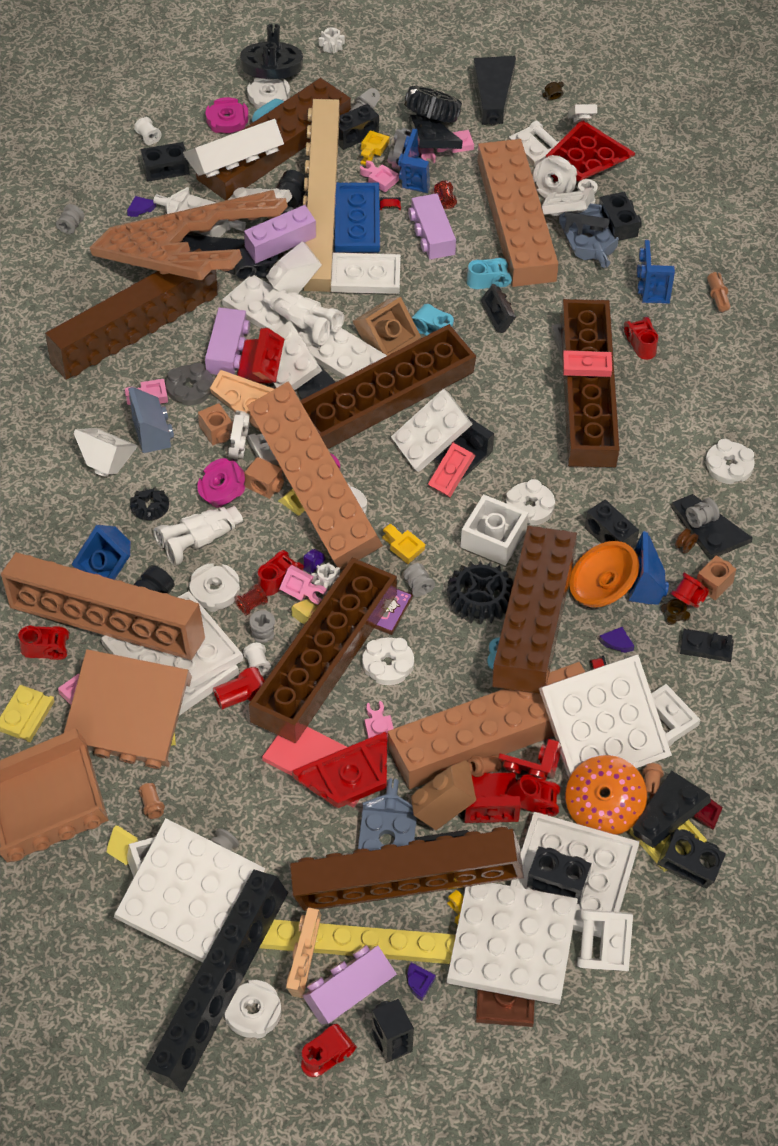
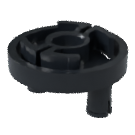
M273 24L267 25V42H259L245 47L240 53V67L246 74L254 78L288 79L302 70L303 53L299 48L291 44L280 42V25L275 24L273 32Z

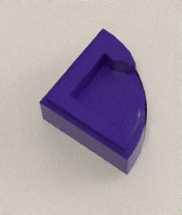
M135 196L127 210V215L138 217L139 214L150 213L156 208L154 200Z
M316 549L307 552L304 555V571L310 574L314 573L317 570L316 566H320L326 560L325 554Z
M623 627L599 636L600 643L606 648L610 647L623 653L634 651V644Z
M411 962L408 968V986L413 995L422 1001L435 981L436 975Z

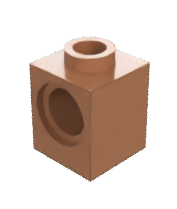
M220 403L198 412L199 427L212 446L227 442L231 438L233 422Z
M258 456L244 472L245 487L269 499L275 492H280L283 487L282 468Z
M716 555L698 573L697 580L709 589L708 596L716 600L733 584L736 568L730 562Z

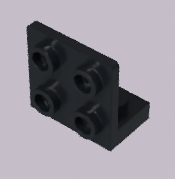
M468 415L466 416L472 425L452 442L475 455L462 479L493 452L494 433ZM452 443L433 461L440 465Z

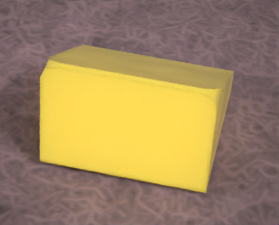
M293 488L278 500L298 516L305 511Z
M310 599L298 602L292 606V616L305 625L318 605Z
M115 826L108 843L107 853L128 865L127 853L129 844L138 842V839L123 828Z

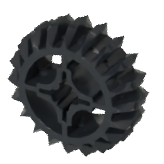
M410 86L405 96L404 105L407 109L438 121L456 122L462 110V103L459 99L428 87Z
M481 560L478 565H474L470 561L468 567L461 565L459 571L454 570L452 578L448 581L446 595L448 596L449 606H453L454 614L460 613L461 620L468 616L470 623L474 619H479L480 624L484 622V619L492 623L494 617L501 620L503 613L506 614L513 581L512 578H509L507 571L501 572L500 565L494 568L491 561L487 565H483ZM467 585L469 589L463 594L461 590ZM499 590L500 595L495 599L493 596L494 591Z

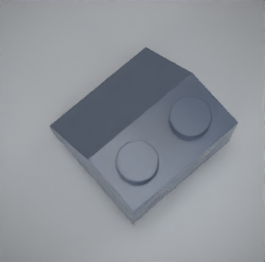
M134 387L128 388L132 420L142 452L148 453L170 448V438H174L172 425L166 423V420H168L166 407H161L158 397Z

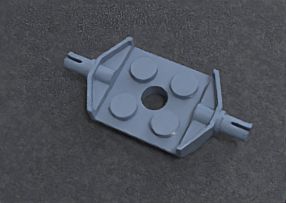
M590 203L585 211L578 214L603 217L601 213L602 205ZM565 212L559 216V223L563 231L565 230L566 223ZM573 223L569 227L568 233L564 231L575 256L583 260L595 258V260H599L602 268L610 265L607 255H611L618 247L619 238H614L609 227H603V232L590 230V225L583 224L582 234L577 235L578 227L576 223ZM584 233H590V234H592L593 236H592V237H587L586 235H583V234H584Z
M392 778L388 779L385 795L363 803L358 849L379 850L384 846L379 841L380 837L384 834L393 836L395 840L392 844L397 845V847L408 845L409 842L414 841L417 817L414 816L412 804L397 795L399 780L394 779L392 788Z

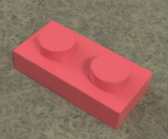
M564 351L563 375L611 377V352Z
M452 443L428 485L451 497L475 455Z

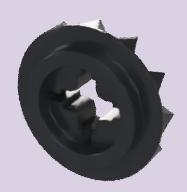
M144 487L143 491H136L135 496L130 499L132 513L137 518L147 521L156 520L164 516L170 505L169 497L166 496L164 490L159 491L156 487L153 489ZM153 498L154 503H151L150 505H148V508H146L145 502H148L149 499Z

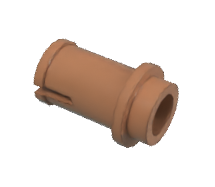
M478 755L468 760L471 775L475 777H481L484 773L498 772L502 766L497 755L480 757Z
M656 763L647 764L642 772L645 776L644 782L647 794L650 793V799L658 791L660 778L664 776L662 766Z
M146 783L142 785L138 791L145 806L143 809L144 814L150 819L161 817L165 806L159 800L155 784Z

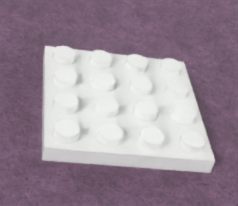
M189 591L178 597L199 603ZM200 603L205 640L192 660L106 635L101 638L102 645L110 654L188 669L192 679L190 687L186 686L185 692L244 661L241 651Z
M634 655L539 688L556 741L561 745L560 753L569 778L581 763L596 756L611 755L620 757L631 763L635 768L672 756L639 655Z
M534 812L521 851L524 878L512 880L510 886L534 890L527 887V880L538 846L553 848L562 854L571 857L578 856L592 863L580 904L576 906L573 930L583 932L581 909L620 912L638 851L639 841ZM542 867L546 871L552 870L549 867ZM574 875L568 876L571 879H578V877ZM595 921L593 936L601 938L602 921Z
M165 819L122 899L114 918L203 962L253 869L264 872L265 868Z
M496 883L466 887L447 983L560 1005L578 898Z

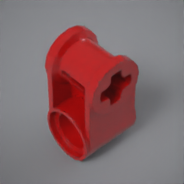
M643 317L642 320L636 322L625 321L624 333L637 356L644 360L654 358L657 353L659 337L649 317Z
M279 551L272 559L261 565L258 569L259 592L266 596L278 593L288 568L293 565L303 571L304 565L291 559L287 551Z
M683 572V579L676 590H672L670 594L689 606L692 605L698 608V604L704 602L708 596L709 589L698 580Z
M25 626L18 634L20 652L27 658L63 660L67 657L68 651L65 647L70 633L66 628L60 626Z
M527 774L523 775L507 791L508 795L520 796L522 809L551 817L559 813L557 795L560 793V786L554 782L545 781Z
M333 1024L303 1047L301 1069L309 1077H318L337 1063L343 1062L345 1060L343 1057L346 1056L348 1058L351 1056L357 1046L339 1024Z

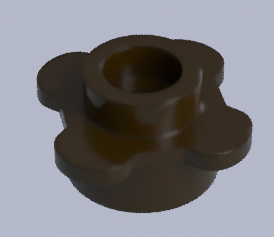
M551 82L547 84L542 96L547 97L549 101L559 99L564 94L562 90L564 83Z
M672 599L661 606V611L665 613L666 621L669 624L674 625L677 621H688L690 619V613L686 611L687 605L680 599Z

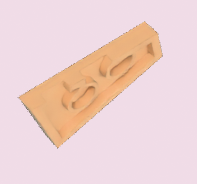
M220 370L210 387L211 394L234 412L239 410L250 414V424L260 431L246 405L274 389Z
M308 908L306 915H302L300 919L299 932H301L299 942H296L294 946V961L286 984V988L294 997L303 998L302 995L305 994L321 920V913L318 909Z

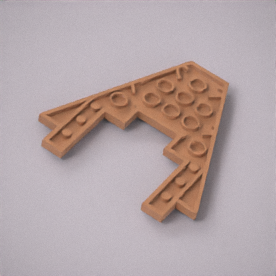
M274 190L110 227L89 248L92 256L160 271V274L170 273L203 280L211 270L221 269L222 271H229L234 269L235 265L242 259L240 249L189 252L188 242H181L188 232H208L217 221L228 219V221H236L241 218L255 220L260 217L272 219L280 216L288 205L286 198L276 199Z

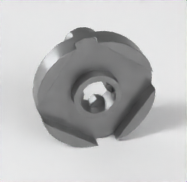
M403 128L402 130L397 129L395 131L394 142L396 143L394 150H390L388 155V163H391V168L395 172L400 173L401 167L398 166L400 154L406 150L404 145L406 137L411 135L412 130Z
M201 363L173 368L168 372L166 380L167 394L173 401L182 402V405L200 404L206 401L208 395L211 394L210 387L213 384V378ZM192 382L194 384L192 388H189L186 383Z

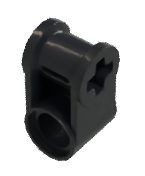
M246 248L240 249L242 259L235 265L236 275L240 279H246L254 275L258 278H267L266 276L269 274L270 269L278 260V255L255 264Z

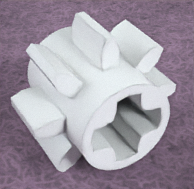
M330 27L321 32L319 46H323L324 52L335 53L338 50H342V45L345 44V36L340 35V30Z
M330 563L321 566L317 565V573H311L314 576L312 582L314 585L324 586L328 592L339 577L340 568H335Z

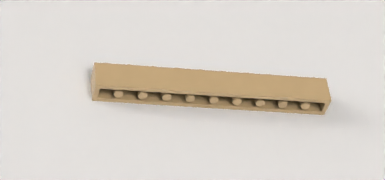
M313 99V108H308V121H312V125L307 126V138L311 139V143L307 142L306 156H310V160L305 162V173L309 174V178L304 180V191H308V196H304L303 205H306L316 220V238L305 243L322 265L304 286V291L331 292L339 100Z

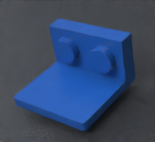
M413 129L411 135L406 137L404 145L406 150L399 157L398 166L401 167L399 179L402 180V188L428 193L430 189L429 161L418 158V130Z
M645 240L644 248L639 250V262L642 263L637 264V278H641V281H638V294H642V303L670 304L675 267L651 265L650 240Z

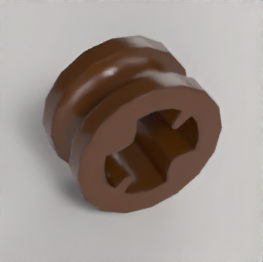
M686 528L677 538L675 547L678 549L683 548L682 551L685 554L688 553L695 546L698 535L696 533L691 534V530Z

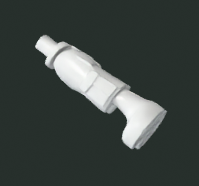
M272 289L264 298V302L270 304L272 310H275L302 329L310 326L312 328V339L318 345L325 344L329 338L330 330L338 332L344 323L343 312L333 308H323L320 302L307 297L304 298L295 292L287 293L286 290L278 291Z
M235 506L228 509L221 507L220 510H207L201 514H193L182 518L180 524L157 526L154 528L153 533L159 547L166 549L168 560L173 566H177L182 563L183 551L187 547L191 546L194 549H199L210 544L216 538L235 529V525L243 522V518Z

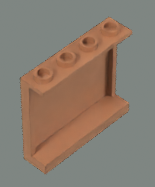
M86 649L64 733L76 728L85 739L88 750L94 751V755L100 758L109 759L110 755L120 757V761L129 764H135L137 760L146 762L145 766L153 769H161V765L169 767L170 763L167 759L186 686L190 687L192 675L188 669Z
M76 728L0 760V855L6 862L19 861L28 854L45 850L54 843L61 840H69L80 832L95 829L100 824L109 821L86 741Z

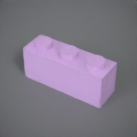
M438 194L412 198L411 208L408 209L410 220L415 222L416 236L421 237L422 251L427 252L429 260L455 255L456 238Z
M303 205L244 230L245 248L256 264L293 248L302 241L307 242L316 238V220L306 205Z
M218 308L205 357L206 370L210 374L218 375L219 371L223 370L235 375L236 369H239L241 361L240 351H243L246 340L244 335L249 334L250 321L246 319L245 310Z
M367 945L361 947L353 953L355 958L346 964L345 961L340 962L330 970L332 975L323 980L320 977L307 986L309 991L302 996L321 1025L329 1024L397 975L378 945L370 948Z

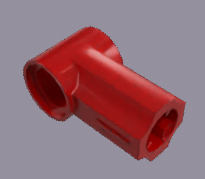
M250 667L243 670L238 678L213 687V693L219 707L225 709L245 700L251 701L265 680L257 667Z

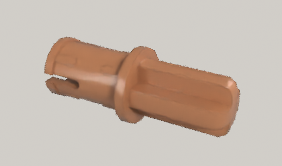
M713 272L707 277L711 288L710 295L715 299L718 310L724 312L731 307L727 297L728 288L723 283L722 275Z

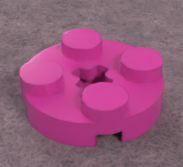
M224 97L216 99L210 108L209 105L206 108V122L215 133L241 131L249 120L248 107L244 103L243 105L238 103V99Z
M221 458L206 466L203 470L205 475L202 480L199 478L197 485L200 496L206 502L218 508L244 493L245 474L241 466L235 461ZM222 478L225 479L224 482L221 485H219L220 480Z

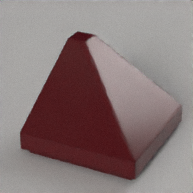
M711 799V802L696 813L694 817L713 830L723 807Z

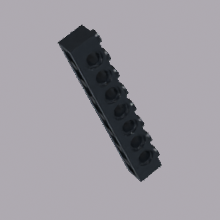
M253 869L145 1068L159 1084L180 1092L184 1091L288 895V891L277 876Z

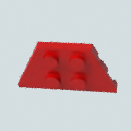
M385 731L292 770V776L296 781L336 808H341L387 788V733Z

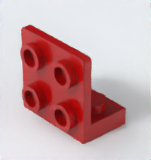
M261 328L259 339L245 340L237 376L259 384L276 383L285 339L269 328Z
M548 739L547 745L542 744L538 757L541 765L499 753L498 759L506 771L521 774V770L529 772V775L546 781L547 777L554 779L561 755V745L558 741Z
M484 773L481 777L471 775L476 801L464 810L465 823L519 822L520 796L507 794L508 789L516 782L515 773Z

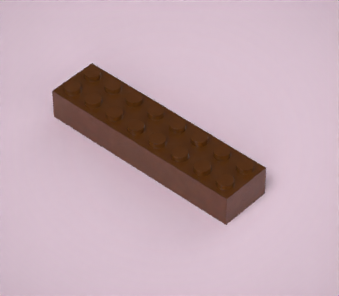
M320 77L244 128L247 129L275 119L284 142L283 145L278 146L279 151L266 155L264 151L258 154V159L246 162V159L238 161L239 166L229 170L224 166L218 169V174L208 178L206 174L198 175L196 173V179L225 201L228 200L236 189L241 187L247 188L304 149L307 142L311 143V139L307 138V126L312 125V121H308V108H313V99L339 100L340 116L350 111L351 98Z
M199 248L193 252H199L202 250ZM211 270L203 280L170 273L160 274V271H157L47 331L45 335L50 364L67 380L72 376L79 375L88 367L99 364L104 358L117 354L129 344L138 342L140 338L147 334L156 332L163 325L174 322L179 316L192 312L197 306L206 301L213 300L218 295L216 270Z
M563 299L560 316L562 358L564 351L611 352L612 355L611 377L563 375L568 466L616 467L620 449L610 300Z
M448 324L300 401L327 449H330L474 373L476 355L451 325Z
M527 526L494 660L493 687L541 694L539 688L547 685L576 555L577 532Z
M351 558L249 703L250 723L297 743L396 597V575L356 558Z
M497 827L492 829V832L487 833L471 831L465 833L462 837L455 838L452 836H440L436 838V841L430 842L414 840L409 842L408 845L398 847L394 844L382 846L379 850L357 849L353 851V854L331 853L321 859L305 857L299 859L298 862L290 863L293 896L304 911H307L308 908L320 910L524 878L520 846L514 830L507 827Z

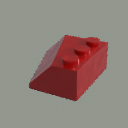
M581 120L546 154L545 158L554 155L566 159L577 170L576 181H581L635 156V152L584 120ZM555 174L551 175L553 181L557 182L558 177Z

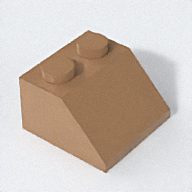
M401 297L387 299L353 320L362 340L387 356L421 338Z
M466 760L450 766L411 796L414 816L434 830H438L476 801L470 766Z

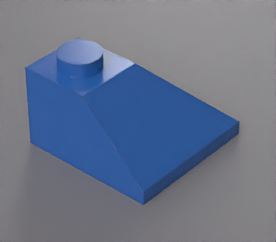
M96 525L71 565L81 571L99 574L115 580L130 557L131 541L116 526Z
M643 531L634 548L639 558V572L633 586L629 590V601L659 605L662 597L667 596L669 583L665 581V570L648 532Z

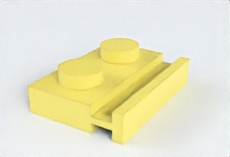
M19 685L0 716V732L31 742L54 704V697L45 696L42 692Z

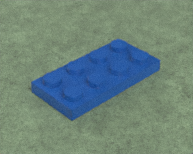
M336 183L335 252H380L379 183Z

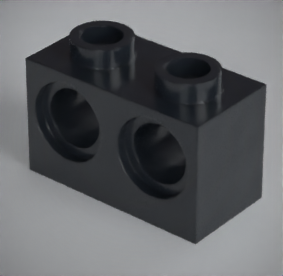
M368 103L339 116L338 145L343 150L362 142L369 131L379 133V115Z
M184 142L140 149L142 166L147 182L190 175L189 162L183 153L186 151Z
M620 192L601 196L599 198V205H602L601 213L604 218L610 219L608 227L614 238L618 237V241L638 237L642 221L640 216L636 215L633 202L628 199L626 193Z
M606 499L587 511L585 529L600 543L620 541L628 544L633 549L635 548L639 529Z
M676 829L669 835L657 865L707 889L715 882L726 853L720 851L719 847L711 842H703L695 838V835L690 831ZM675 845L681 846L684 849L685 855L679 854L676 851ZM700 858H704L708 861L709 868H706L701 864Z
M538 846L528 873L527 887L540 892L578 898L577 904H580L590 876L592 863L578 856L571 857L562 854L553 848ZM542 867H549L552 870L546 871ZM574 875L577 876L578 879H571L568 876Z
M400 1000L384 1001L378 1004L372 1010V1036L386 1063L413 1052L414 1027Z

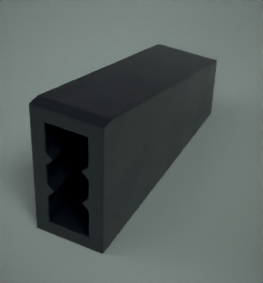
M516 56L474 58L473 77L482 125L503 124L515 75Z

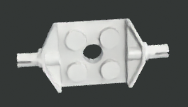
M188 187L168 198L158 194L154 197V203L165 206L167 214L216 203L190 195ZM224 219L217 221L208 232H191L204 236L221 237L231 228L244 231L246 222Z

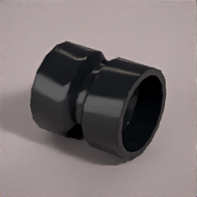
M296 170L285 171L276 186L279 190H290L292 198L287 205L295 209L298 208L301 198L306 193L304 191V180L306 177Z
M150 565L141 575L142 580H137L133 584L167 594L175 586L172 577L156 565Z

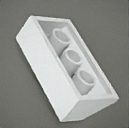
M272 119L183 153L198 175L206 174L208 178L218 174V169L224 166L229 170L239 166L238 161L246 159V162L258 159V154L264 151L266 155L279 151L278 146L283 145L284 142L276 120Z

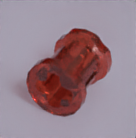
M446 180L440 181L434 186V193L438 194L443 209H452L457 204V198L452 193V183Z
M254 584L252 589L245 594H238L234 597L237 607L245 616L249 615L250 611L260 604L265 605L268 603L266 593L258 584Z

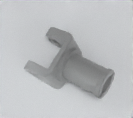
M371 88L354 100L356 104L350 111L367 103L374 109L380 99L378 90Z

